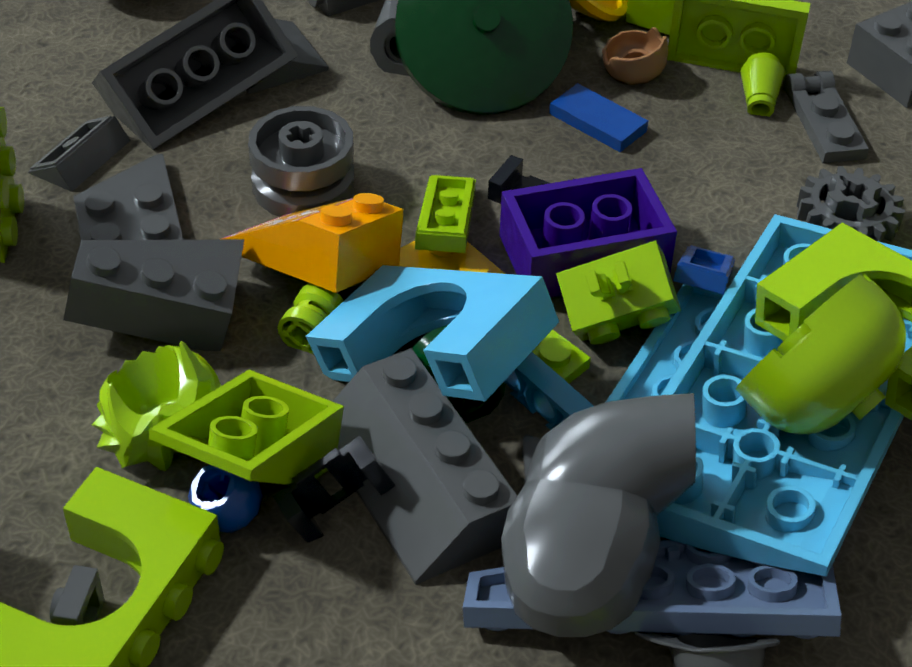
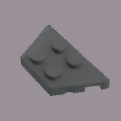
M156 154L74 196L81 240H183L163 154Z

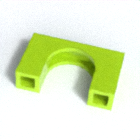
M842 222L757 283L755 324L784 341L804 323L803 321L860 274H866L895 303L902 317L912 322V260ZM912 347L904 352L898 368L888 379L885 398L887 406L911 421Z
M95 467L63 507L70 539L73 542L129 565L140 575L139 583L132 596L118 610L107 617L83 625L65 626L52 624L0 602V667H148L157 654L160 646V634L171 619L178 621L185 615L192 600V588L202 574L211 575L217 569L222 559L224 544L220 539L217 514Z

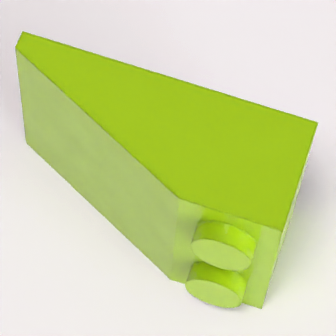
M247 370L149 429V439L249 481L289 485L294 482L293 477L333 449H338L344 406L255 371ZM327 468L323 469V470L320 471L318 474H316L314 477L317 479L319 476H321L323 473H325L328 469H327Z

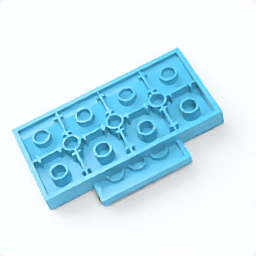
M774 214L729 287H726L724 295L686 284L682 285L677 293L681 311L670 314L671 319L667 323L653 329L606 402L647 396L694 393L696 428L695 483L669 507L657 515L660 537L764 565L827 577L904 416L887 406L884 398L861 420L851 412L838 424L822 432L792 434L779 430L767 423L735 389L744 377L772 349L775 348L777 350L783 342L778 337L755 324L757 283L832 229ZM879 242L912 260V250ZM903 318L906 329L905 351L912 347V322ZM888 380L878 388L885 396Z

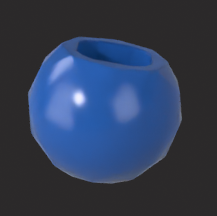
M210 464L202 467L195 476L188 494L189 504L217 514L219 532L233 533L249 525L258 514L263 498L260 482L246 480Z

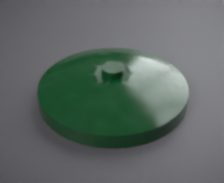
M399 0L395 18L397 48L404 67L412 80L425 94L437 103L449 109L468 114L489 115L506 113L522 108L537 99L550 87L563 68L570 51L573 36V15L569 0Z

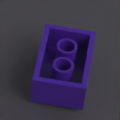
M642 168L502 191L499 236L516 275L542 276L550 298L562 296L556 273L655 240L665 255L669 272L671 273L677 230Z

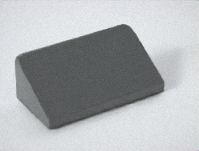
M116 116L88 120L30 167L28 173L72 192L123 148L130 139Z

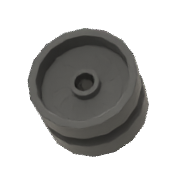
M292 106L269 113L259 119L250 130L248 149L250 165L252 167V192L258 204L271 214L280 217L347 200L354 194L353 131L347 121L330 110L314 106Z

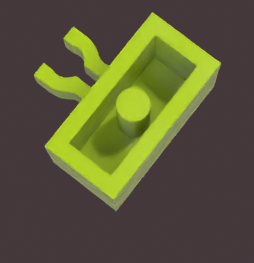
M656 240L556 273L572 332L581 341L589 340L590 344H603L615 340L620 336V330L640 325L642 329L660 326L671 319L670 314L681 311L665 255Z

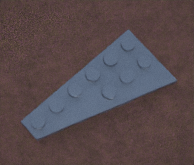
M673 540L661 541L652 577L643 587L642 596L633 613L607 632L613 634L666 632L682 636L692 633L731 634L737 637L788 635L803 639H811L818 636L840 637L841 610L833 564L826 577L710 552ZM503 567L469 572L463 603L464 628H485L491 631L532 629L515 614L507 593Z

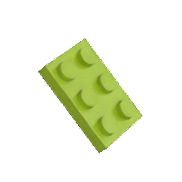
M675 0L667 60L740 73L742 66L751 55L767 52L775 55L780 60L785 70L784 80L787 74L796 73L811 3L794 0Z

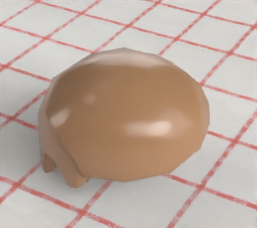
M655 27L651 28L648 32L640 30L619 32L610 38L602 49L603 63L607 72L614 79L628 85L646 84L657 78L667 65V36H661Z

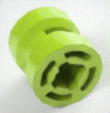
M311 283L303 286L293 302L294 307L285 312L277 326L278 334L282 341L289 347L314 354L306 335L343 302L342 297L338 293Z

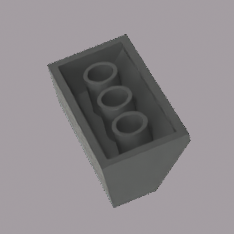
M214 0L101 70L92 84L112 113L146 145L154 150L299 55L262 0Z
M412 348L363 366L332 401L344 406L337 450L360 436L395 484L392 489L381 496L369 479L363 482L364 486L357 490V493L415 585L502 548L501 537L507 513L517 495L448 398L442 395L438 384Z

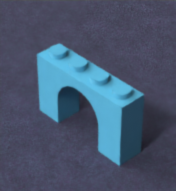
M382 265L306 335V338L323 374L333 380L350 382L363 366L392 356L403 345L416 337L448 325L423 350L443 396L486 401L559 323V319L542 276Z

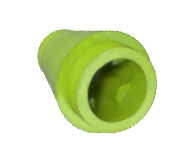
M759 52L751 55L746 60V63L741 68V79L748 113L750 115L771 116L774 113L785 70L778 57L771 53Z

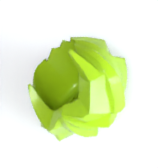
M180 341V347L171 345L165 347L158 346L154 353L142 351L136 360H125L119 372L117 373V370L110 373L102 384L99 391L100 401L97 403L101 415L92 424V426L103 432L97 448L115 453L122 468L148 461L158 469L166 471L171 465L173 454L181 452L150 440L149 429L221 386L218 376L211 365L201 355L192 352L183 341Z

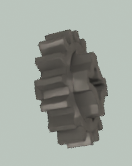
M838 166L836 174H831L826 169H821L818 178L808 176L805 186H801L796 206L799 207L797 219L834 229L843 222L876 241L883 242V239L893 241L896 231L900 229L905 210L902 209L904 199L902 196L894 195L896 188L894 184L883 186L879 184L881 179L879 174L868 178L863 176L862 168H857L854 174L847 173L843 166Z

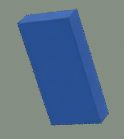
M578 83L550 103V115L618 152L623 151L646 133L648 129V120Z
M690 245L677 264L673 281L724 295L734 267V256Z

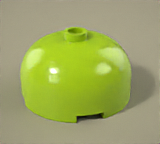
M866 274L858 275L803 321L804 323L779 345L777 350L775 348L772 349L736 387L735 390L761 418L773 427L792 434L822 432L838 424L851 412L861 420L886 397L878 388L893 375L902 360L906 346V329L902 315L895 303Z

